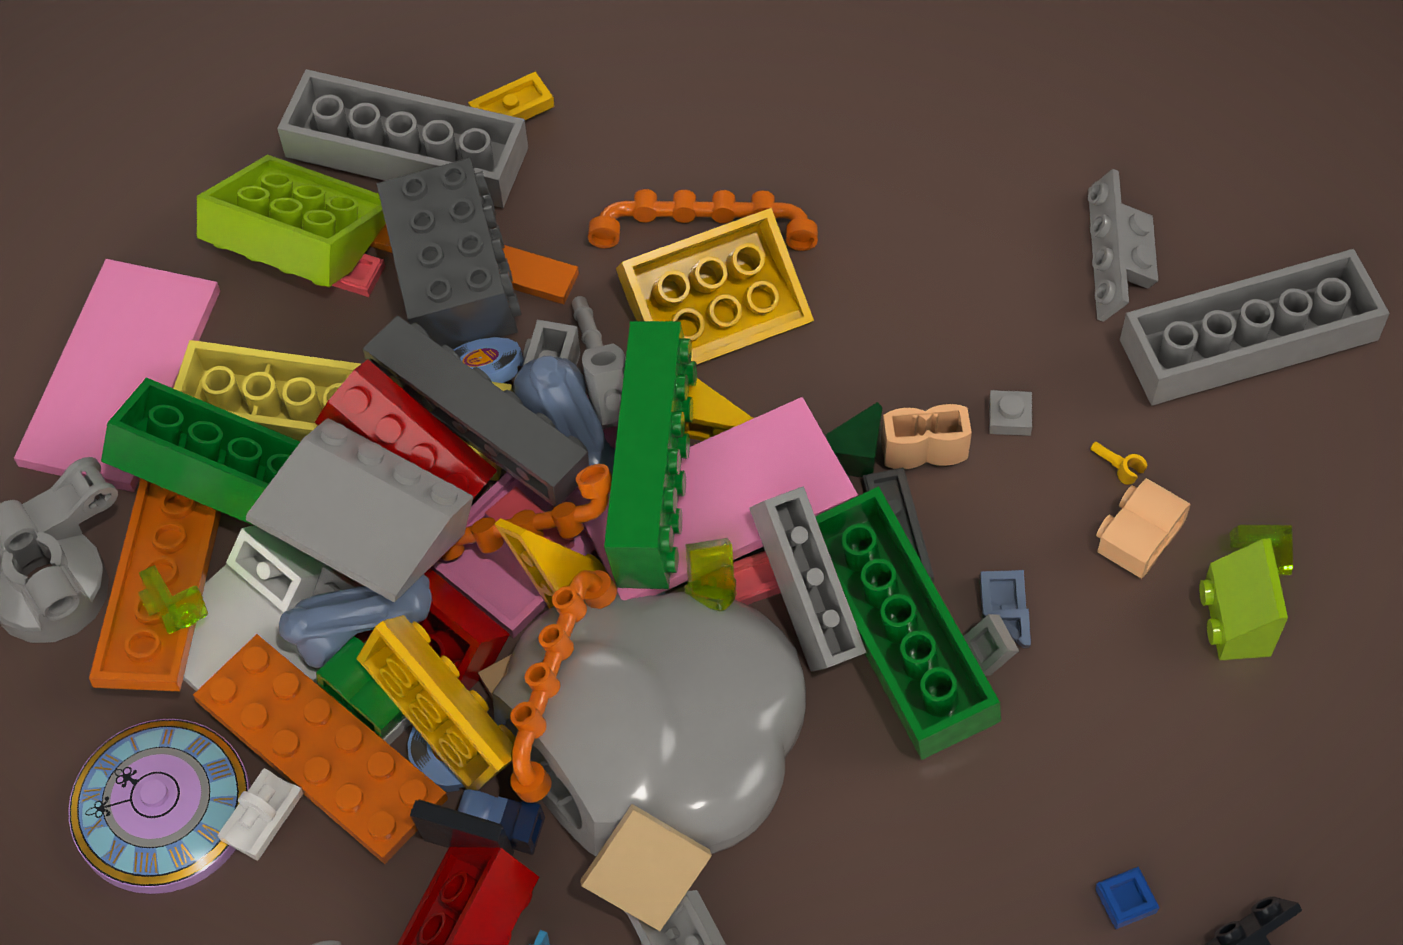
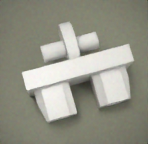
M264 768L248 792H242L238 798L239 805L217 836L222 842L258 861L304 794L302 788L282 780Z

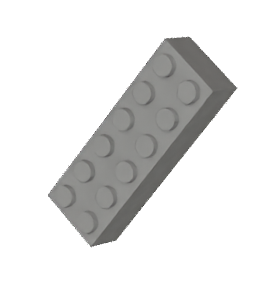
M307 69L277 128L283 151L287 158L385 181L471 158L475 173L481 171L484 173L494 206L504 208L528 150L525 119Z
M1350 249L1127 312L1120 342L1151 406L1378 341L1390 313L1356 251Z

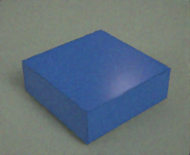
M1139 867L1096 884L1095 890L1115 929L1156 914L1160 908Z

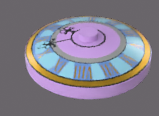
M158 719L139 723L108 739L97 748L83 765L73 785L69 801L70 831L78 851L96 874L114 886L146 894L167 893L184 889L214 873L236 850L222 842L217 835L239 805L238 798L242 792H248L250 789V779L238 753L224 737L214 730L196 722L181 719Z

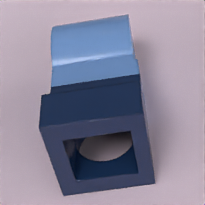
M467 789L463 792L457 810L502 824L514 850L530 855L534 854L545 820L541 804L525 801L518 802L499 796L497 798L481 791Z

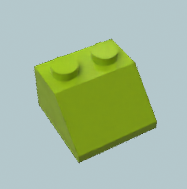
M1270 538L1261 539L1212 562L1205 580H1200L1199 592L1201 603L1203 606L1209 607L1211 617L1207 621L1208 640L1211 645H1216L1219 660L1271 657L1286 624L1288 615Z

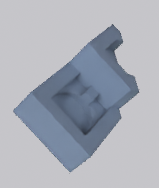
M1024 570L981 571L979 574L982 616L985 618L988 614L1000 615L1014 642L1023 648H1030L1029 609H1026Z

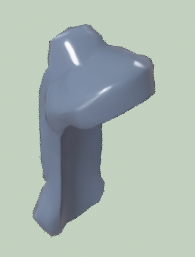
M551 355L542 356L526 363L519 371L514 382V392L520 398L523 405L534 414L540 412L547 416L553 422L555 428L565 436L569 437L571 435L578 438L588 450L589 466L605 464L612 475L615 449L606 441L602 425L586 395V382L581 370L570 360Z
M422 575L395 602L366 586L317 594L306 598L281 615L279 621L280 636L289 643L296 645L302 658L309 666L320 668L351 637L360 632L373 630L383 620L402 615L410 623L413 621L419 623L425 620L432 602L429 578Z

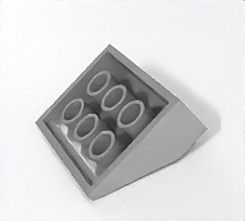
M327 418L301 440L248 511L246 521L395 602L465 534L473 496L418 467L416 464L390 452L379 444Z

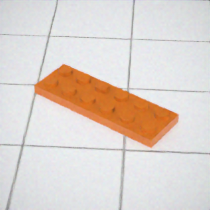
M140 478L89 676L93 688L157 691L181 690L221 517L220 511Z
M258 634L193 694L200 706L287 781L302 788L304 795L384 864L418 831L410 817L415 800L418 801L420 799L440 806L448 800L447 793Z

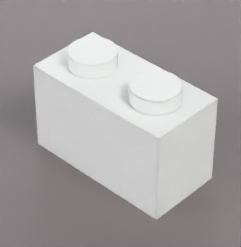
M256 526L241 529L226 561L231 568L283 612L295 607L301 600L312 597L322 567L327 566Z

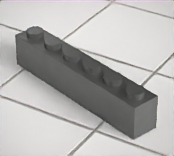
M397 315L363 348L366 360L369 359L454 434L554 507L561 504L578 486L576 483L577 474L589 466L586 446L578 438L571 435L567 437L558 431L553 422L540 412L534 414L527 409L520 398L512 391H502L495 386L484 371L477 367L472 369L467 366L452 348L447 345L441 347L435 343L420 325L416 323L410 325Z

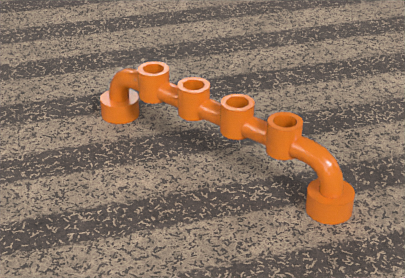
M642 189L634 194V201L615 202L608 205L599 216L593 218L589 222L588 240L593 246L605 249L616 246L620 239V223L616 220L619 217H634L637 221L644 223L651 222L656 217H673L674 220L680 223H689L695 217H712L718 223H729L734 218H744L772 208L775 218L790 220L786 226L787 245L794 250L806 251L817 245L818 226L814 221L808 219V216L801 208L789 203L775 202L774 195L769 191L755 192L751 197V202H736V197L732 192L720 190L713 194L712 202H696V195L690 190L675 192L673 201H657V194L654 191Z
M594 464L584 468L577 474L576 483L581 495L586 499H591L587 504L575 506L572 502H564L554 507L552 511L535 514L533 510H523L516 513L512 518L505 520L542 537L544 536L543 530L557 528L562 538L575 537L584 529L582 522L598 518L606 510L609 502L608 493L611 491L612 482L610 470L605 464ZM485 517L476 521L472 526L466 527L465 534L441 559L449 561L458 558L465 550L464 545L477 542L482 553H492L500 549L504 544V540L494 525L497 521L492 517Z
M581 571L573 578L570 586L562 587L554 593L552 604L558 611L559 617L556 624L544 627L538 637L539 643L546 651L543 662L531 665L524 676L525 682L532 690L528 702L518 704L511 712V722L518 729L512 750L514 772L510 783L512 789L525 802H537L543 799L551 789L552 780L550 775L540 763L530 761L531 749L534 740L542 736L546 730L547 725L543 714L549 698L555 696L560 689V681L556 676L561 662L570 657L574 650V644L570 637L575 623L582 620L586 615V604L591 608L602 609L610 605L616 598L617 587L605 571Z

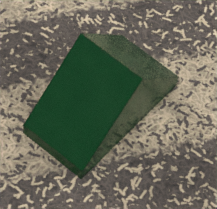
M878 402L824 435L847 476L863 478V475L874 473L883 409Z

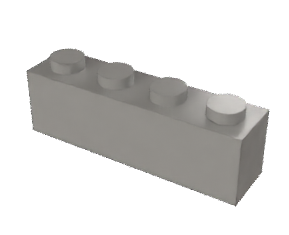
M804 486L750 507L751 515L810 671L829 668L867 653Z

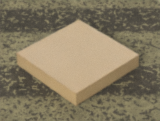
M631 804L581 878V886L661 931L712 854L710 849Z

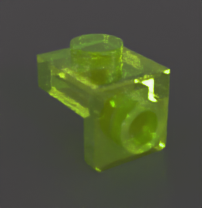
M155 565L139 572L145 588L138 592L139 598L149 616L157 613L168 635L181 628H188L208 615L202 594L197 586H192L172 596Z

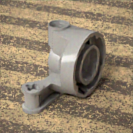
M85 457L75 461L50 489L23 504L17 500H8L0 503V625L11 636L30 643L56 642L80 632L96 618L107 599L109 576L97 547L82 534L79 526L81 522L112 506L118 497V491L115 486L107 483L100 473L101 465L96 458ZM82 472H86L87 475L83 477ZM96 495H99L100 497L98 500L95 499ZM46 564L52 565L50 567H46L39 570L38 572L33 574L30 579H28L27 575L30 574L36 568Z

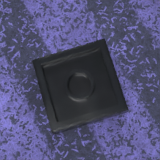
M420 799L418 801L415 800L410 817L424 841L446 848H502L513 856L514 850L502 824Z

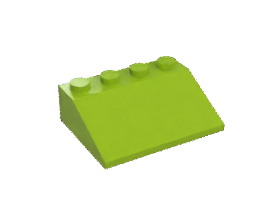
M271 155L262 157L197 195L198 239L209 242L216 248L227 249L244 255L251 261H260L271 265L283 273L295 274L306 278L319 286L330 287L352 272L386 224L378 193Z

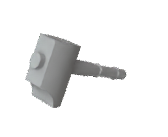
M577 296L572 301L574 319L578 322L582 333V342L587 348L582 356V364L589 401L603 429L618 426L626 357L623 350L614 343L603 346L601 341L602 335L597 330L593 319V310L589 307L585 297Z

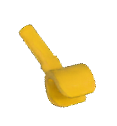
M1097 441L1090 448L1091 451L1118 469L1117 476L1123 484H1133L1138 478L1128 467H1132L1138 473H1144L1147 469L1146 460L1138 454H1130L1123 458Z

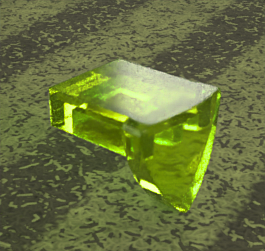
M1237 525L1230 531L1231 548H1244L1261 539L1271 538L1278 574L1292 575V525Z
M728 538L685 544L688 585L684 586L685 593L710 609L726 610L733 603L737 595L732 543Z

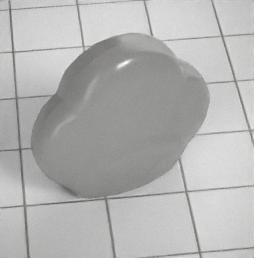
M685 591L621 600L617 593L614 601L605 608H591L586 604L587 613L582 620L575 623L570 637L574 644V650L570 657L561 662L556 676L560 681V689L555 696L549 698L543 714L546 720V730L542 736L534 740L531 749L530 761L540 763L552 780L550 791L541 799L574 839L594 856L598 855L631 804L710 849L711 854L733 847L757 830L773 810L783 785L785 758L795 745L804 723L806 686L796 648L783 631L757 609L733 598L718 594ZM554 606L541 614L522 634L510 657L506 676L501 679L492 693L495 723L498 726L500 724L505 725L515 737L518 729L511 722L510 715L515 706L529 701L532 690L525 682L524 676L531 665L543 662L546 651L539 643L538 637L544 627L556 624L559 613Z

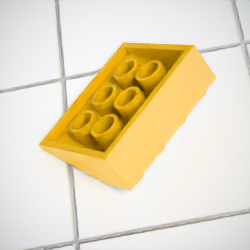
M772 208L621 262L616 268L636 320L681 321L684 338L691 339V361H695L696 365L814 321Z
M404 615L383 620L375 626L356 659L468 790H480L512 762V750L516 737L505 725L500 724L498 726L488 715L489 707L485 700L475 690L468 691L458 679L460 673L456 666L446 656H438L429 645L431 639L428 633L419 623L415 621L410 623Z

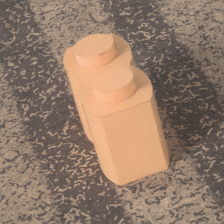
M943 404L934 406L926 411L917 408H899L884 414L881 443L885 466L893 469H911L921 466L926 462L933 465L947 466L958 464L968 459L972 434L968 408L957 404Z
M1147 478L1138 487L1131 485L1119 504V507L1122 509L1115 517L1109 514L1100 525L1096 534L1100 538L1098 553L1141 579L1147 574L1164 548L1178 533L1187 518L1190 503Z

